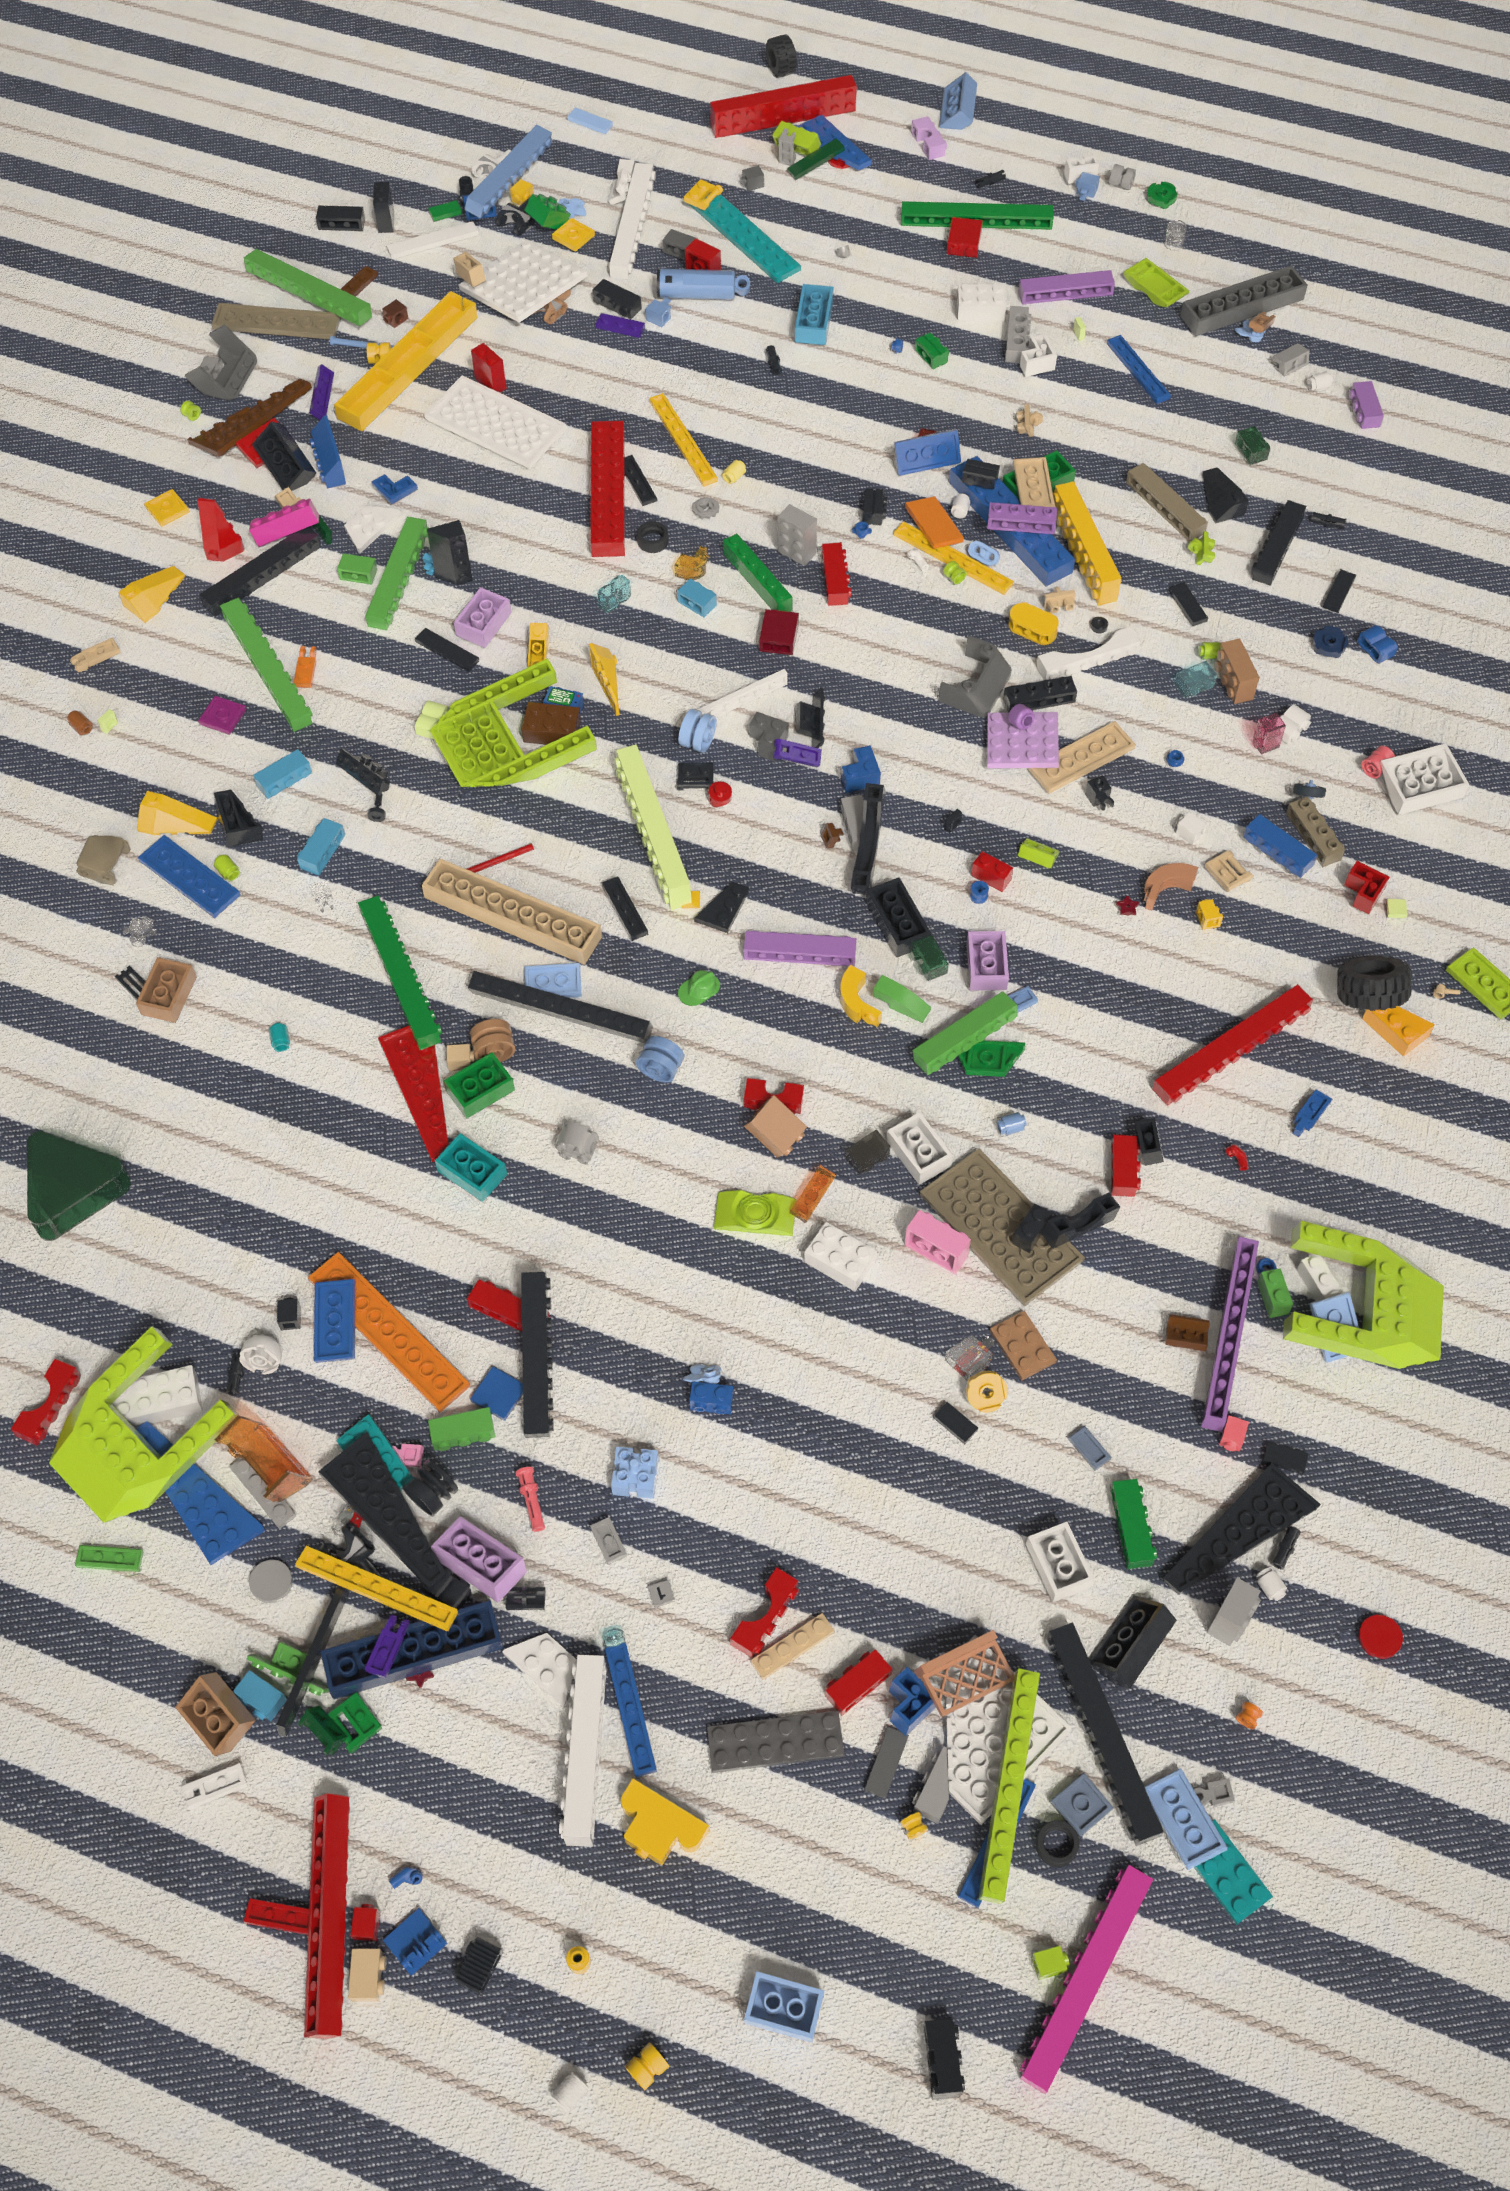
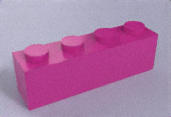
M310 498L307 500L301 499L292 506L287 505L280 511H273L263 518L253 519L250 523L249 531L258 547L319 523V514Z

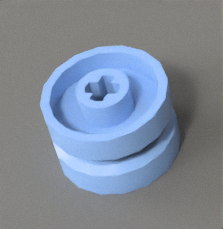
M693 708L690 709L681 724L678 738L679 744L687 748L693 746L695 751L705 753L713 740L717 718L714 715L708 713L702 715L701 711Z

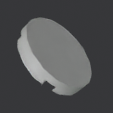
M278 1560L261 1562L254 1568L249 1579L250 1591L256 1599L263 1603H274L281 1598L283 1599L288 1595L293 1583L291 1571L286 1564Z

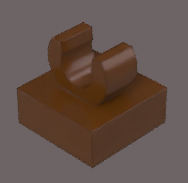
M827 823L821 833L827 849L833 848L836 842L841 841L839 836L844 835L842 829H836L833 823Z

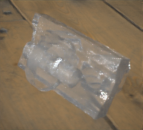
M144 916L141 917V920L137 918L131 919L130 926L124 927L122 933H131L130 943L134 947H142L146 942V937L156 936L157 930L152 929L154 920Z

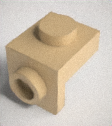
M289 487L275 495V499L282 508L287 505L292 506L301 500L300 497L296 498Z

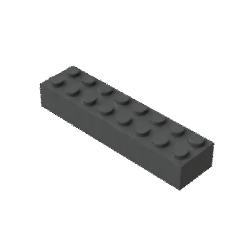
M1291 265L1184 301L1180 317L1193 334L1198 336L1252 318L1263 311L1269 312L1302 301L1305 298L1308 285Z

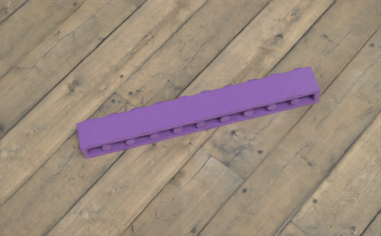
M1239 1237L1232 1260L1201 1424L1202 1428L1222 1432L1228 1413L1259 1241Z

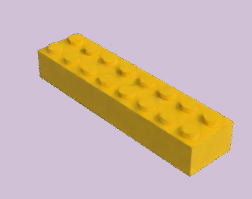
M1075 482L1056 485L1053 498L1055 507H1057V525L1061 527L1063 538L1067 540L1068 548L1074 554L1075 562L1079 565L1081 575L1085 577L1086 586L1090 588L1092 598L1096 600L1098 606L1116 602L1121 584V576Z

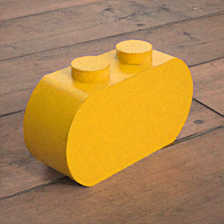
M1026 602L1018 603L1011 608L1008 623L1011 632L1040 645H1048L1056 639L1059 621L1055 615Z

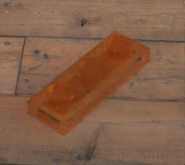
M820 1165L789 1213L806 1223L836 1175Z

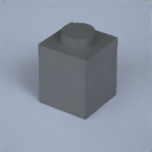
M759 165L742 170L741 184L745 186L748 192L764 187V173Z

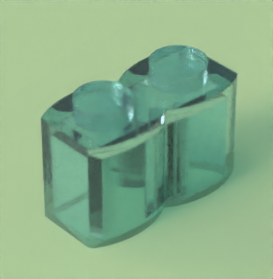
M619 575L613 578L610 584L601 587L598 591L599 607L606 613L614 611L619 604L626 602L631 597L630 580L623 575Z

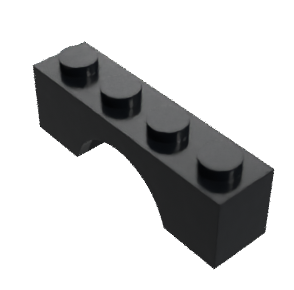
M1108 1192L1095 1198L1085 1209L1074 1216L1066 1217L1064 1214L1048 1220L1041 1235L1054 1249L1113 1221L1120 1209V1205Z

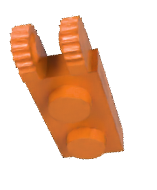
M301 646L294 683L299 688H312L316 667V647L311 646L310 657H305L306 647Z

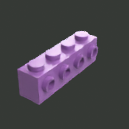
M990 502L987 529L1054 534L1057 507Z

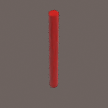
M530 843L469 867L467 870L474 873L530 852L534 850V847Z

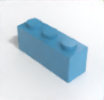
M297 749L255 773L253 777L258 789L269 799L301 779L308 777L312 774L309 761Z
M323 818L321 823L316 826L313 835L308 838L303 850L298 853L297 860L300 869L318 876L321 874L345 837L342 824Z

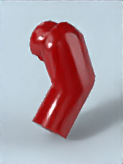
M1235 1144L1228 1146L1226 1154L1229 1157L1235 1156L1237 1158L1239 1170L1249 1169L1246 1153Z

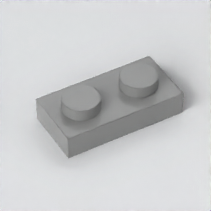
M610 1517L590 1526L608 1565L627 1557V1553Z

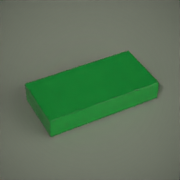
M457 200L428 208L433 222L462 214Z

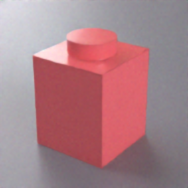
M1228 1416L1219 1445L1224 1446L1229 1451H1240L1249 1422Z

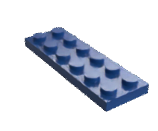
M165 835L138 857L139 862L214 919L241 896L239 890Z

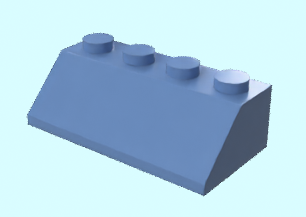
M967 72L944 88L940 128L962 130L973 122L977 82Z

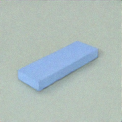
M574 108L568 115L569 121L606 134L613 126V121L578 108Z

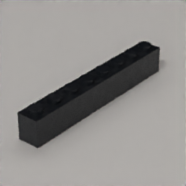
M310 527L292 533L200 593L202 605L216 617L222 613L220 605L236 598L243 599L321 547L319 535Z
M546 1271L521 1273L525 1438L550 1437V1431H554V1419H550V1411L554 1410L553 1398H550V1390H553V1378H549V1370H553L552 1357H549V1350H552V1337H548V1330H552V1318L548 1317V1310H551L552 1304L551 1297H548L547 1290H551V1278H547Z

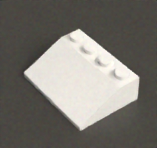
M1446 743L1381 760L1380 762L1391 802L1398 815L1463 798L1469 787L1468 781Z

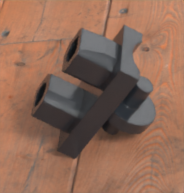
M513 1587L506 1594V1610H545L546 1588Z

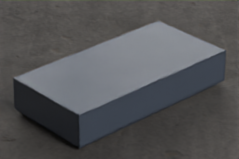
M1083 1426L1068 1438L1070 1443L1094 1471L1098 1470L1112 1458L1086 1426Z

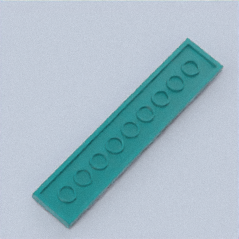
M721 194L717 195L709 203V207L706 210L689 204L776 283L801 271V265Z

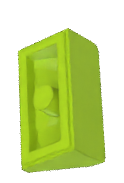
M1027 838L1021 844L1018 856L1051 868L1060 851Z

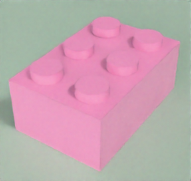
M919 1210L906 1229L905 1246L956 1275L968 1257L971 1239L965 1233L952 1229L949 1224L936 1220L930 1213Z

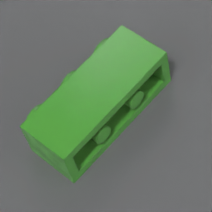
M490 1407L428 1420L434 1450L446 1451L453 1446L459 1445L464 1447L472 1442H487L491 1438L496 1437Z

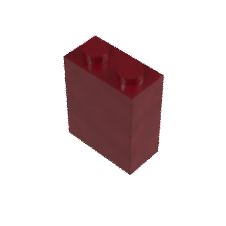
M765 609L759 639V652L793 655L799 627V613Z

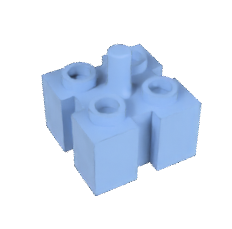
M616 1447L614 1461L616 1471L613 1470L612 1494L629 1497L630 1492H637V1497L654 1499L656 1488L655 1475H657L659 1464L658 1450L641 1449V1454L634 1453L633 1448Z

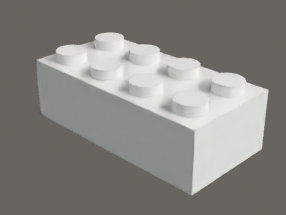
M192 1365L140 1377L112 1403L134 1428L147 1421L153 1424L203 1411L198 1377Z

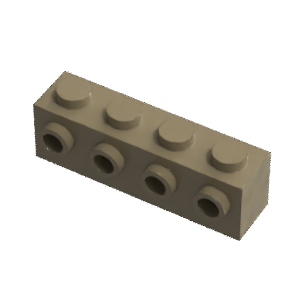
M1308 796L1289 803L1286 812L1287 817L1309 849L1317 854L1316 859L1322 868L1341 861L1345 851L1344 845L1336 838L1333 829H1330L1324 816L1318 812L1315 803Z

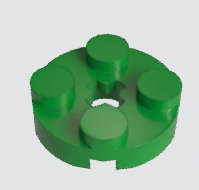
M1161 182V184L1157 185L1153 183L1147 191V202L1162 209H1167L1176 202L1178 191L1176 192V187L1169 182Z

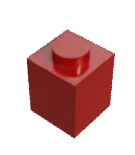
M361 1904V1908L354 1907L350 1935L353 1940L377 1942L380 1911L375 1908V1905Z

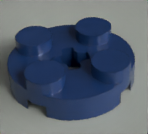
M1326 626L1320 631L1317 630L1314 634L1312 642L1314 652L1327 657L1339 658L1347 648L1348 637L1342 634L1343 631L1334 626Z

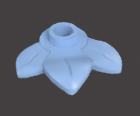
M563 198L559 200L558 203L564 205L571 214L569 219H574L575 215L586 216V210L583 207L585 202L581 199Z
M1245 320L1243 327L1235 328L1238 334L1248 336V339L1252 342L1261 341L1266 330L1261 333L1254 332L1252 328L1248 327L1250 320Z
M696 1364L690 1367L691 1374L683 1377V1380L688 1382L703 1381V1383L717 1384L721 1377V1367L718 1365L707 1367L704 1364Z

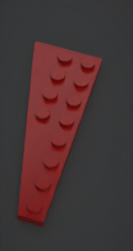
M410 1026L380 1036L378 1040L431 1161L435 1162L439 1155L449 1146L436 1048L433 1045L419 1050Z

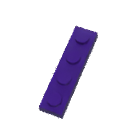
M322 364L317 368L309 413L319 420L327 415L334 372Z

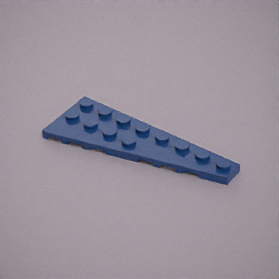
M148 1421L135 1428L161 1457L173 1446ZM195 1464L165 1491L210 1565H213L265 1531L261 1523Z

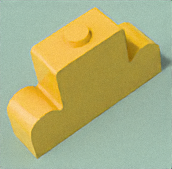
M635 1779L631 1780L621 1797L623 1812L627 1816L635 1817L624 1834L625 1843L634 1848V1853L644 1860L648 1857L659 1865L664 1864L677 1841L683 1851L693 1853L699 1849L710 1831L708 1824Z

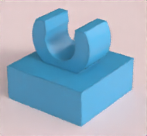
M425 553L422 558L425 563L424 569L427 570L426 574L432 576L434 574L432 556Z

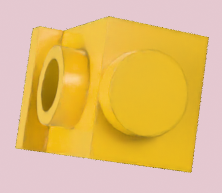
M1205 899L1198 903L1196 914L1202 930L1220 927L1223 915L1220 914L1219 908L1215 906L1213 899Z

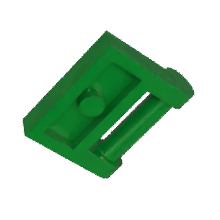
M357 1693L353 1694L328 1714L347 1735L344 1742L350 1754L358 1750L363 1743L383 1729ZM342 1714L345 1715L359 1734L355 1739L352 1738L338 1719Z

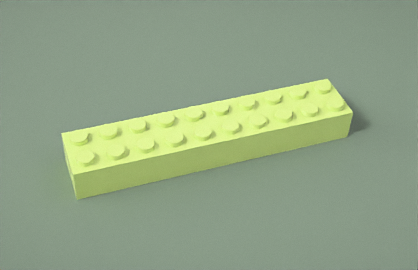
M637 744L616 750L617 757L614 758L617 767L616 774L618 779L622 780L621 787L623 792L627 793L626 800L628 806L632 807V817L638 822L636 823L639 834L642 833L644 848L647 847L648 859L653 862L652 869L654 875H658L659 888L664 891V902L669 904L671 910L681 908L682 905L692 903L690 882Z

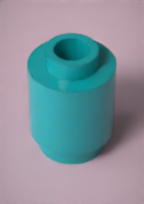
M282 1023L273 1024L269 1028L271 1046L277 1052H284L289 1049L290 1045L288 1028Z

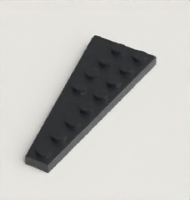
M367 1432L318 1471L319 1475L429 1590L446 1577L443 1567L431 1549L426 1536L420 1529L404 1496Z
M1271 1463L1167 1573L1162 1581L1180 1595L1287 1529L1288 1526L1295 1524L1316 1511L1321 1504Z

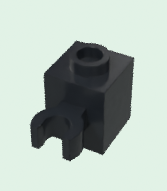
M1103 775L1087 781L1085 795L1093 807L1100 805V809L1104 811L1106 808L1105 804H1109L1111 808L1114 806V800L1110 797L1112 788Z

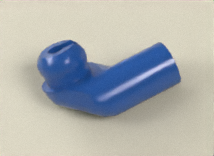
M405 1867L388 1881L396 1889L404 1882L414 1885L420 1884L423 1875L418 1869Z

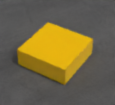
M691 891L692 903L682 905V908H700V891Z

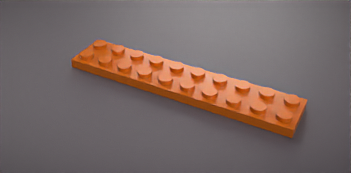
M339 1252L313 1272L308 1277V1280L315 1286V1283L354 1279L356 1281L355 1328L441 1413L471 1386L470 1383Z

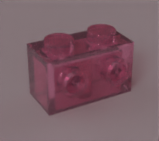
M1278 713L1264 716L1258 720L1252 742L1260 754L1280 748L1286 725Z

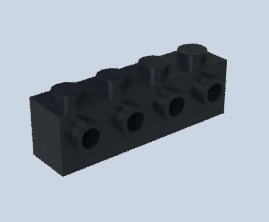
M1072 676L1059 677L1005 687L1003 700L1008 713L1017 704H1024L1031 710L1075 703L1077 689Z

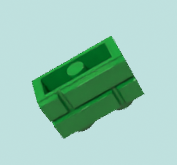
M931 332L915 340L916 352L932 369H936L948 362V348L943 346L939 338L935 337Z

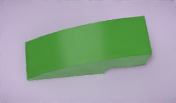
M884 975L880 977L873 989V997L890 1004V1009L921 1023L924 1022L931 1010V1006L915 993Z

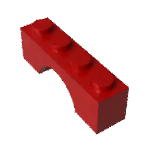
M54 1359L44 1375L50 1385L48 1399L35 1410L22 1411L11 1428L16 1437L38 1446L40 1441L44 1440L51 1423L56 1421L59 1410L67 1403L72 1389L80 1382L81 1374L77 1368L57 1359Z
M776 1567L765 1584V1592L771 1601L768 1613L757 1621H741L730 1638V1645L751 1658L756 1653L759 1655L765 1646L763 1641L767 1635L771 1636L775 1631L777 1619L779 1617L783 1618L788 1610L786 1605L790 1599L794 1600L800 1590L798 1589V1580Z

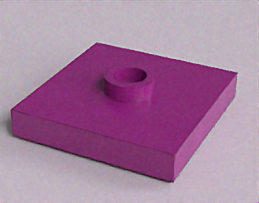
M214 696L198 722L199 725L230 735L247 709L245 705Z

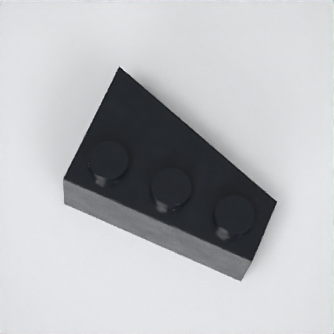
M232 790L213 793L214 807L227 847L263 841L262 826L254 820L253 815L244 808V804Z
M953 2018L925 2021L923 2025L932 2100L959 2098L963 2091H965L964 2075H961L960 2065H962L961 2050H957L956 2040H959L958 2025H954Z

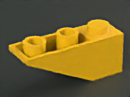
M530 623L528 667L547 659L550 627L547 623Z

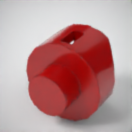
M717 781L711 784L708 792L709 803L713 807H721L732 801L731 786L724 781Z

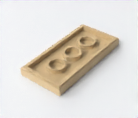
M1046 457L1013 459L1020 505L1055 507Z

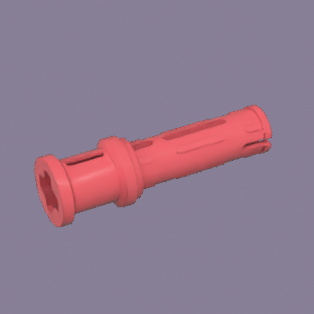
M524 1467L517 1470L515 1474L519 1478L521 1486L519 1491L525 1498L532 1531L539 1532L546 1527L536 1493L538 1491V1484L534 1481V1468Z

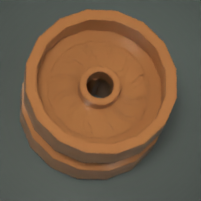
M485 1020L476 1024L470 1031L473 1051L477 1061L493 1052L498 1060L503 1062L512 1057L516 1051L511 1026L505 1020Z

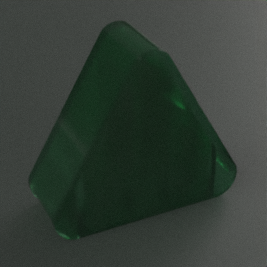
M43 1131L34 1132L27 1139V1217L40 1238L45 1241L56 1240L126 1194L131 1188V1180L121 1161L115 1156Z

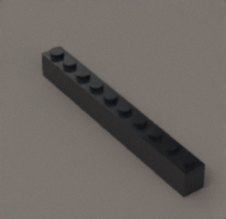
M473 971L468 985V989L472 994L641 1043L646 1042L653 1029V1025L648 1020L477 971Z
M1072 1622L1050 1630L1045 1640L1047 1648L1050 1652L1053 1651L1055 1655L1054 1663L1057 1671L1062 1672L1064 1676L1063 1685L1065 1690L1072 1695L1073 1709L1081 1716L1082 1730L1085 1734L1089 1735L1091 1751L1094 1755L1098 1756L1100 1772L1102 1776L1107 1777L1109 1782L1107 1785L1108 1791L1112 1798H1116L1119 1805L1117 1806V1812L1121 1819H1125L1128 1826L1126 1828L1128 1838L1138 1846L1161 1837L1164 1833L1074 1623Z

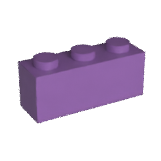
M1372 381L1354 382L1351 390H1349V399L1352 400L1353 411L1356 412V419L1361 429L1381 427L1384 414Z

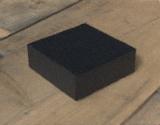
M956 809L945 819L944 830L948 833L961 824L962 812L959 809Z

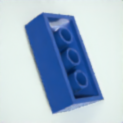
M325 415L312 429V438L309 440L311 447L315 448L313 450L315 460H319L316 463L318 471H322L320 473L321 481L326 483L328 489L345 485L346 481L327 415Z

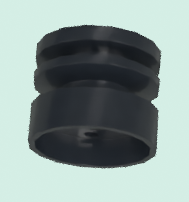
M426 1460L423 1464L424 1468L420 1467L417 1470L422 1479L411 1476L402 1485V1489L420 1509L433 1517L443 1507L439 1497L450 1500V1493L455 1494L459 1489L451 1476L442 1467L430 1460Z

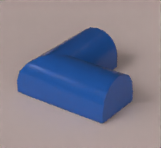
M385 474L371 481L372 486L391 505L418 490L417 484L408 475L395 483Z

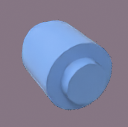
M1019 1112L1003 1116L1000 1120H997V1127L1001 1135L1005 1134L1007 1136L1024 1131V1126H1027L1025 1116L1020 1115Z

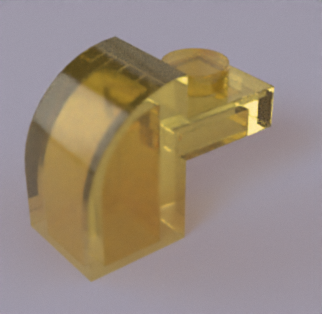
M700 546L694 557L681 553L674 565L675 577L684 580L702 578L706 574V564L709 558L707 548Z

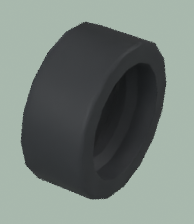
M650 521L638 528L637 543L643 551L658 553L668 546L669 535L664 524ZM656 533L661 535L662 538L657 541H648L644 539V536Z
M1053 1820L1041 1827L1036 1838L1035 1848L1038 1856L1044 1863L1052 1867H1063L1069 1865L1075 1859L1080 1848V1839L1077 1831L1065 1821ZM1059 1830L1067 1834L1071 1842L1069 1853L1063 1857H1054L1046 1851L1044 1839L1049 1832Z

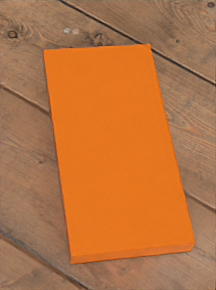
M935 496L905 503L906 510L933 549L963 542L964 537Z

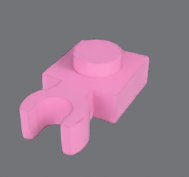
M402 1444L401 1450L393 1446L407 1467H421L424 1451L422 1445Z

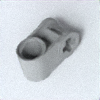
M205 356L200 366L216 380L223 368V361L221 358Z

